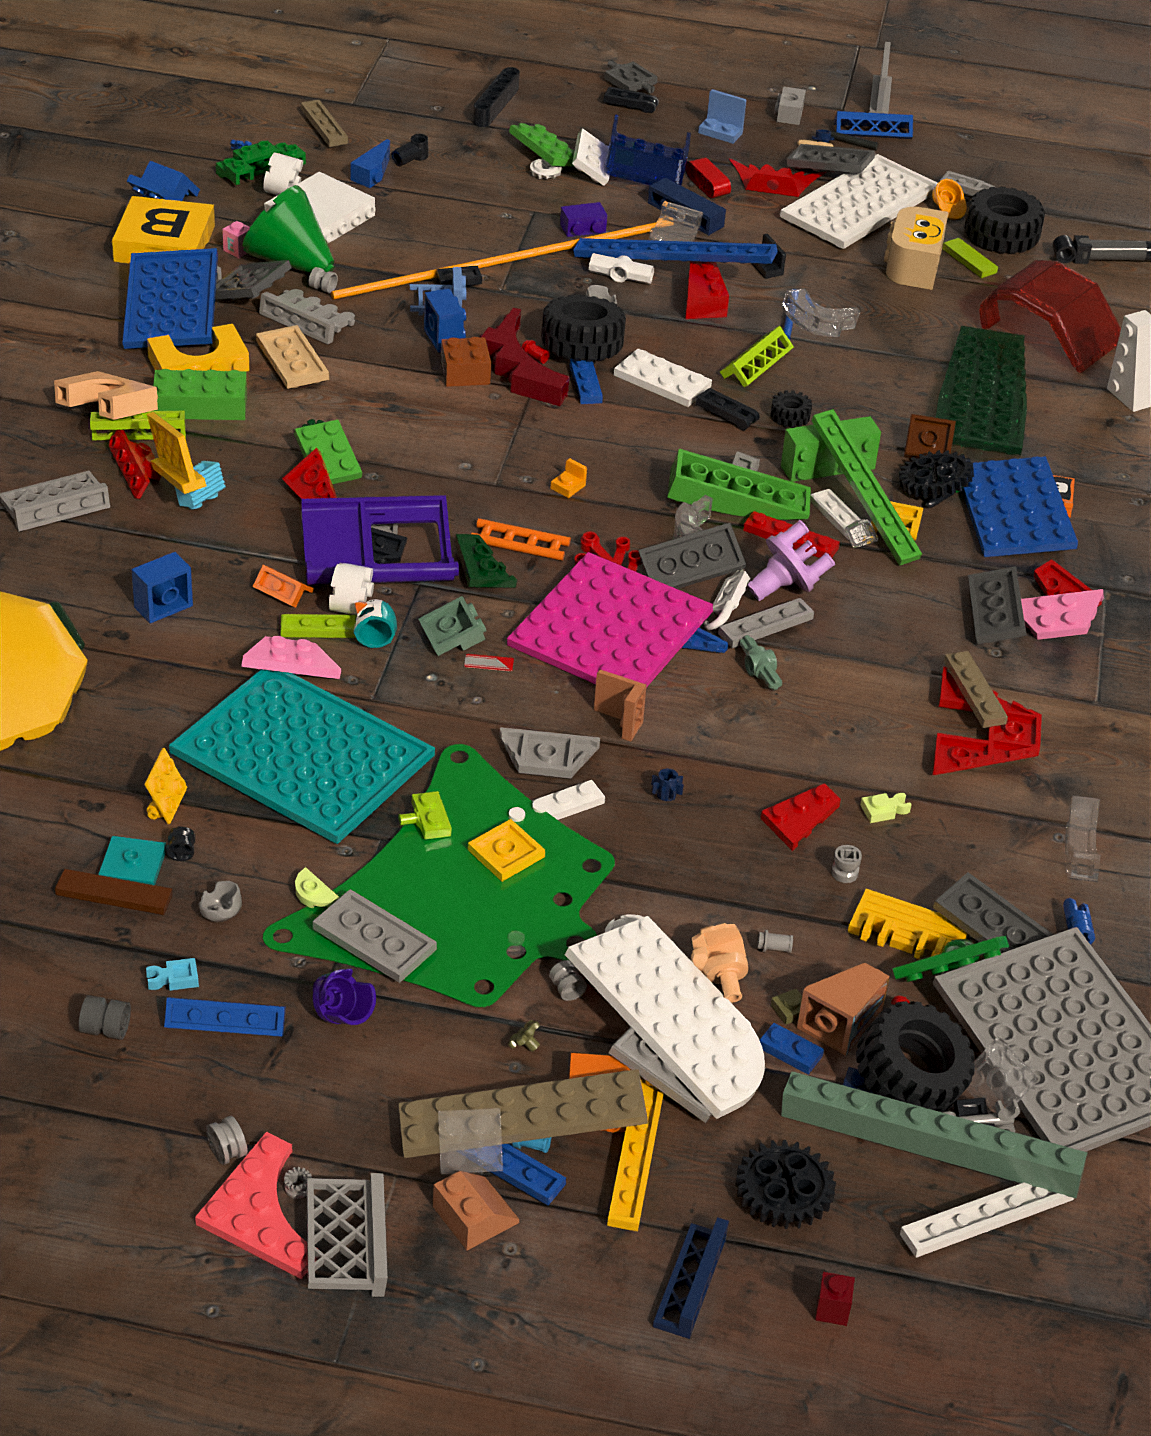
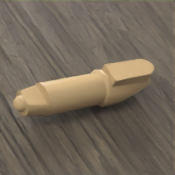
M797 141L798 146L800 144L834 147L831 143L821 141Z

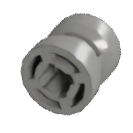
M315 267L310 273L309 286L311 288H321L322 291L330 294L337 286L338 276L334 272H325L324 269Z
M842 845L835 850L831 872L835 880L842 883H851L858 878L859 865L862 858L861 851L852 845Z
M570 960L561 961L551 969L549 976L554 985L558 986V992L563 1000H575L585 993L587 984L583 977L579 975V970Z

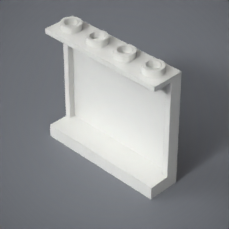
M318 172L297 184L306 192L327 244L375 216V197L324 173ZM276 197L264 203L266 212L275 205L273 200Z

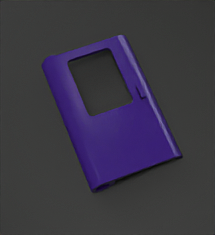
M446 495L301 499L307 585H331L334 570L339 563L373 568L371 581L373 583L454 581V576L459 575L458 561H454L451 552ZM436 523L438 526L441 561L377 564L373 558L371 526L373 524Z

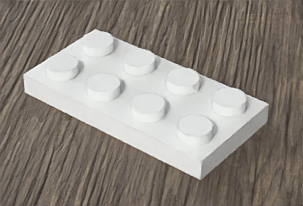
M640 349L635 350L614 368V376L686 407L694 403L697 396L711 388L712 380L704 377L702 374L685 369L683 366L666 361L664 358H659Z

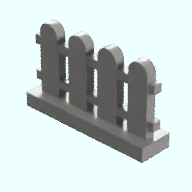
M299 289L285 290L279 296L269 292L261 294L259 314L288 327L298 325L303 334L326 344L333 342L334 331L338 333L341 331V328L347 325L353 326L355 322V315L353 313L343 312L340 314L337 312L338 307L336 305L327 304L322 306L318 297L304 298V292Z

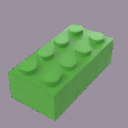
M155 370L153 386L157 387L158 410L153 411H185V419L245 420L247 402L246 371Z
M871 416L842 420L843 426L870 470L875 469L881 437L880 429ZM814 425L786 429L781 467L791 482L843 474Z

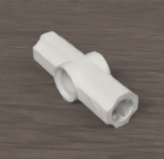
M593 253L589 263L590 272L611 276L616 282L630 280L650 285L654 275L653 266L633 262L627 256L614 258Z

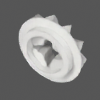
M543 158L535 160L530 164V172H532L533 176H538L539 179H555L556 176H560L562 170L561 166H552Z

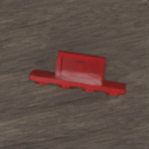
M123 429L116 430L109 440V448L134 497L140 499L150 482L149 478L159 481L162 476L153 469L151 460H154L155 457L151 448L145 443L138 444L129 441Z

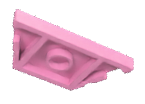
M1103 589L1021 599L1025 627L1031 630L1032 635L1037 640L1087 634L1091 626V620L1095 618L1097 613V607L1100 601L1104 599Z
M265 636L243 655L241 667L340 679L341 668L316 643L305 639L289 640L281 636Z

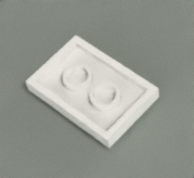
M582 128L577 135L572 164L577 170L589 175L593 181L605 186L609 181L614 150Z

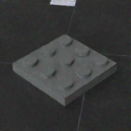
M289 260L240 264L216 282L215 300L222 301L228 298L238 300L242 297L253 299L260 295L259 292L273 285L272 282L285 276L284 273L292 268Z

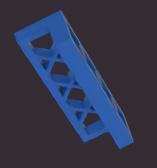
M837 111L834 117L836 132L860 137L913 138V115ZM841 125L853 126L850 130H841ZM859 126L872 128L868 131H863ZM878 127L891 129L887 132H882ZM897 128L908 129V133H901Z

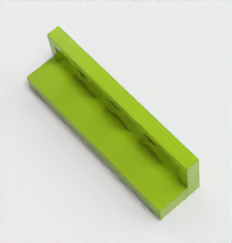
M778 326L750 346L723 368L720 373L724 379L735 374L742 386L746 387L794 348L782 328ZM777 338H779L782 344L784 345V349L778 347ZM766 349L772 351V358L766 356ZM754 358L760 360V368L754 365ZM741 368L749 370L748 379L742 372Z
M149 411L115 420L99 416V412H91L90 429L92 430V440H110L111 436L118 429H134L131 433H125L128 440L153 439L152 432L144 430L151 429L147 414L151 412L157 414L175 429H181L180 433L186 439L185 411ZM97 430H110L108 433H97Z

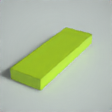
M960 238L943 243L942 249L980 278L997 273L998 266Z
M281 614V637L356 638L354 626L357 615Z

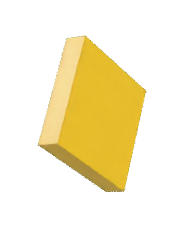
M512 819L468 842V851L501 882L545 857V849Z

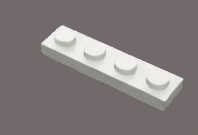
M589 780L532 800V808L538 813L548 812L559 820L604 804L605 796L596 784ZM519 807L512 808L509 811V818L514 822H520L525 818V811Z

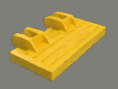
M869 889L865 890L848 928V933L857 936L860 935L862 930L860 940L863 941L868 940L872 931L879 933L877 945L884 947L888 936L891 937L890 947L912 954L915 946H917L914 958L919 960L923 956L925 949L933 951L931 957L942 953L946 943L952 940L966 939L968 936L965 931L941 913Z

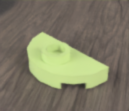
M306 867L298 873L295 880L296 896L301 903L309 908L327 906L328 909L340 898Z

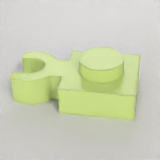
M886 793L862 797L860 804L870 823L895 819L896 813L908 814L911 809V803H905V793L895 794L893 798H889Z

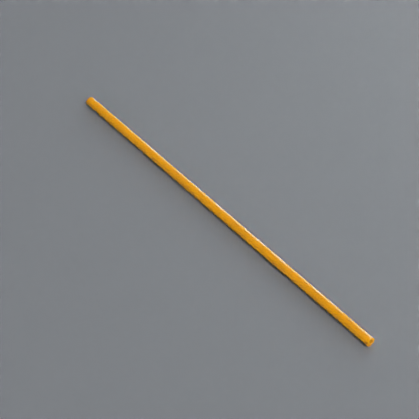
M672 219L584 238L619 239L671 228L674 226V222ZM579 239L443 268L477 265L478 268L489 267L573 249ZM436 269L331 291V297L335 300L437 278Z

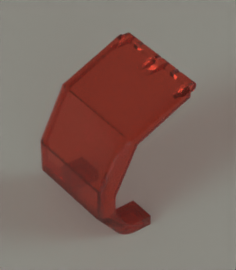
M1035 260L999 285L980 304L979 313L982 328L989 329L1000 321L998 300L1013 301L1047 320L1072 366L1076 367L1079 373L1084 372L1117 347L1121 327L1098 283L1059 261Z

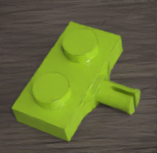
M439 792L412 794L411 802L414 813L399 814L400 826L416 824L421 829L424 839L451 836L452 828Z

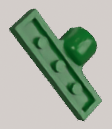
M1006 936L992 938L976 944L966 939L952 940L946 943L942 953L892 969L895 979L905 978L906 982H912L922 979V973L931 970L932 975L973 964L978 962L980 955H984L985 959L1002 955L1000 949L1009 947Z

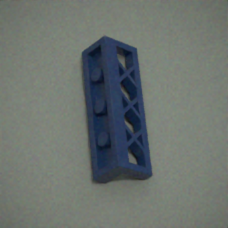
M717 1217L713 1230L691 1223L654 1319V1328L690 1339L726 1242L728 1220ZM694 1235L708 1239L707 1246L698 1250L693 1243ZM696 1259L699 1264L698 1270L688 1274L683 1264ZM687 1284L690 1289L688 1296L679 1299L674 1292V1288ZM677 1309L680 1313L679 1324L663 1319L664 1314Z

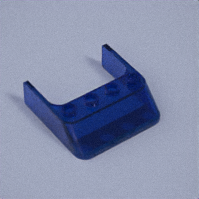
M615 115L609 136L604 171L614 177L652 185L663 178H667L682 186L691 133L687 132L683 149L666 147L661 143L654 144L643 139H633L619 134L616 130L619 115Z

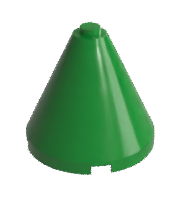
M294 185L279 194L273 200L275 205L267 212L263 210L257 217L243 240V250L252 257L269 262L289 260L293 269L311 273L315 267L322 268L325 272H332L335 268L333 266L334 259L308 196L301 187Z

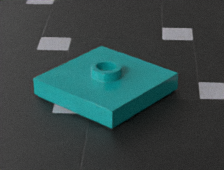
M112 836L98 875L155 885L167 851V844L165 842Z

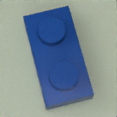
M773 1023L759 1040L763 1051L808 1075L823 1057L824 1053L823 1048L776 1023Z

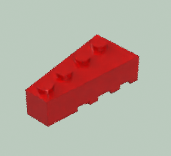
M690 261L685 319L727 317L729 294L717 263Z

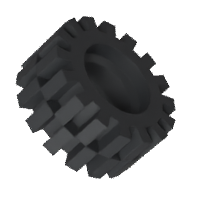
M785 390L784 394L778 392L772 399L770 416L774 422L777 421L778 425L784 424L783 427L786 428L788 425L791 428H795V425L801 427L802 424L807 425L810 421L812 400L808 399L807 395L802 396V392L796 394L794 390H791V393Z

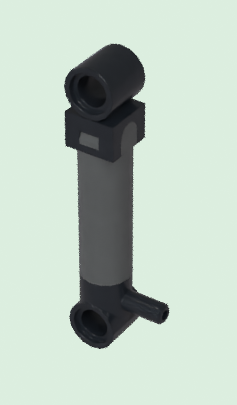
M1061 235L1052 243L1056 258L1061 263L1074 261V264H1088L1089 260L1151 261V241L1090 240L1088 235H1074L1072 241L1071 237Z

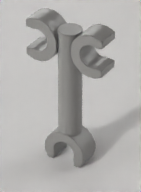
M1012 1099L1011 1105L1007 1108H1004L1001 1100L995 1103L997 1112L995 1114L959 1117L982 1124L995 1123L997 1128L1015 1132L1013 1126L1014 1118L1020 1114V1109L1016 1099ZM950 1111L943 1112L949 1115L956 1116L955 1113Z

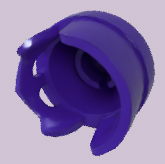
M351 968L340 969L321 975L313 984L312 1000L314 1008L319 1017L328 1023L361 1024L374 1011L376 1005L374 986L371 983L356 982L351 976L353 974Z

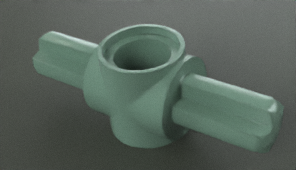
M745 635L740 640V646L746 653L745 667L750 676L756 675L757 678L763 679L773 691L778 690V687L782 686V680L776 673L777 660L774 652L771 649L766 650L764 647L758 646L752 637Z

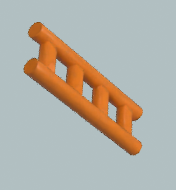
M479 518L477 528L482 529L481 533H471L480 535L489 546L561 561L564 559L565 552L559 551L561 545L569 547L571 537ZM492 531L505 533L503 539L492 537L490 534ZM514 536L528 538L526 543L513 541ZM539 540L551 543L549 548L536 546V543Z

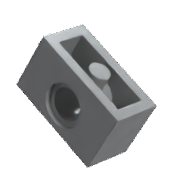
M783 87L782 94L778 93L774 114H778L777 122L800 125L806 90Z

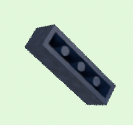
M663 178L649 186L648 204L708 236L724 227L725 208L667 178Z

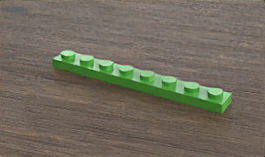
M834 409L813 415L812 423L899 566L919 560L922 555L920 549Z

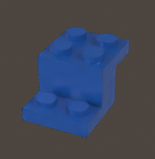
M149 161L142 178L130 174L127 179L135 193L147 198L182 201L184 196L189 194L197 197L200 191L183 173L153 161Z

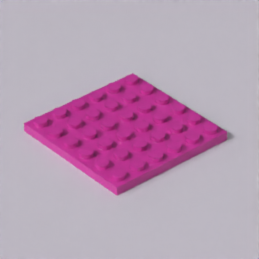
M588 552L507 638V646L593 684H596L597 672L604 670L647 684V688L713 612V604Z

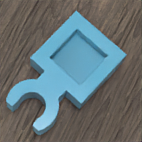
M195 958L166 961V968L159 966H149L146 968L147 978H150L148 979L149 990H157L163 985L168 984L170 991L199 987Z

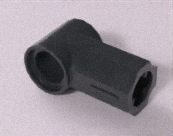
M415 134L411 136L409 143L392 151L391 156L395 164L401 167L413 160L427 159L429 156L428 137L424 134Z

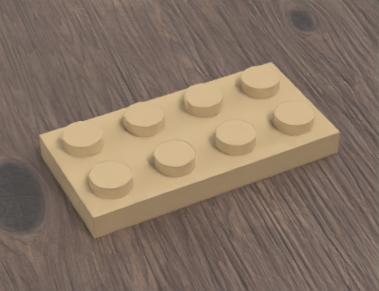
M298 325L256 333L257 343L287 389L329 380V371Z

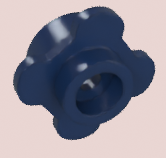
M818 129L816 130V135L812 136V139H816L817 142L828 143L830 140H834V137H831V131Z

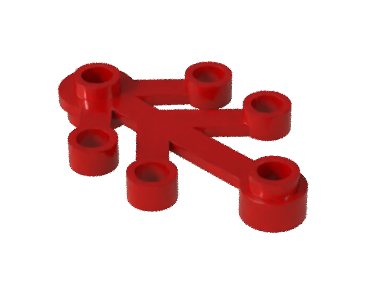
M589 531L581 537V549L586 553H595L601 558L622 565L626 552L630 550V539L627 537L616 539V552L612 558L600 545V538L597 534ZM632 550L628 554V569L637 572L638 566L642 564L638 554L639 550ZM585 553L575 555V565L586 555Z

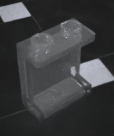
M664 201L660 217L655 227L650 231L649 240L694 242L700 229L703 212Z

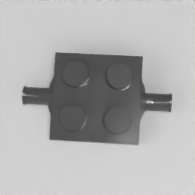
M613 60L608 62L607 66L611 69L605 71L604 78L620 89L631 91L644 89L650 94L654 92L655 87L652 85L657 84L658 77L634 61L627 64H617Z

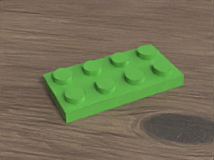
M524 123L510 126L509 133L550 165L575 167L572 164L575 150L570 149L567 143L557 139L555 134L549 133L545 126L540 124L529 126Z

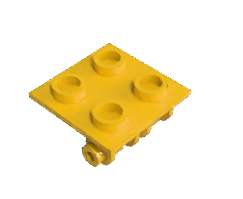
M162 748L145 782V786L152 796V802L147 807V815L153 820L164 817L167 824H170L186 792L187 786L185 780L180 776L175 767L174 761L170 758L166 749Z

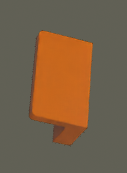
M262 565L253 584L254 588L293 607H297L304 590L311 593L314 591V588L266 565Z

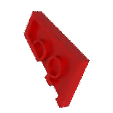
M315 448L282 478L300 499L337 498L322 454L318 448Z
M1052 559L1034 570V578L1046 596L1092 590Z
M824 783L762 810L760 819L793 851L798 846V842L804 837L807 838L818 823H823L840 807L841 799Z

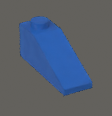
M386 139L351 162V181L368 188L382 181L390 159L389 139Z

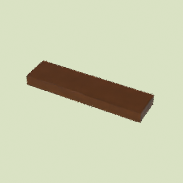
M64 869L55 887V893L58 896L160 915L165 914L173 896L172 888Z

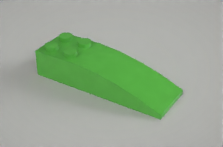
M678 449L670 469L667 498L677 502L688 503L698 508L736 516L749 517L755 511L781 520L808 519L810 516L811 487Z

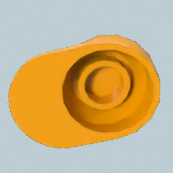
M952 179L941 180L933 189V201L939 206L940 211L949 212V219H961L967 210L961 186Z

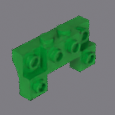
M268 140L260 141L257 144L233 150V158H226L216 163V174L220 178L226 177L238 185L240 184V175L245 179L253 180L255 176L264 174L266 171L269 172L271 165H268L274 152L303 160V165L306 164V153L296 144L288 145L284 142L273 145Z

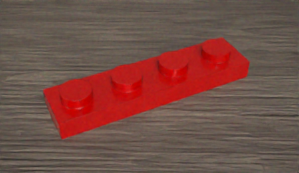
M753 511L744 523L743 531L767 539L771 535L776 536L780 532L784 533L793 525ZM809 531L793 543L792 547L793 549H798L809 540L812 545L805 552L815 547L817 553L812 556L820 558L824 553H827L832 558L839 549L840 541Z

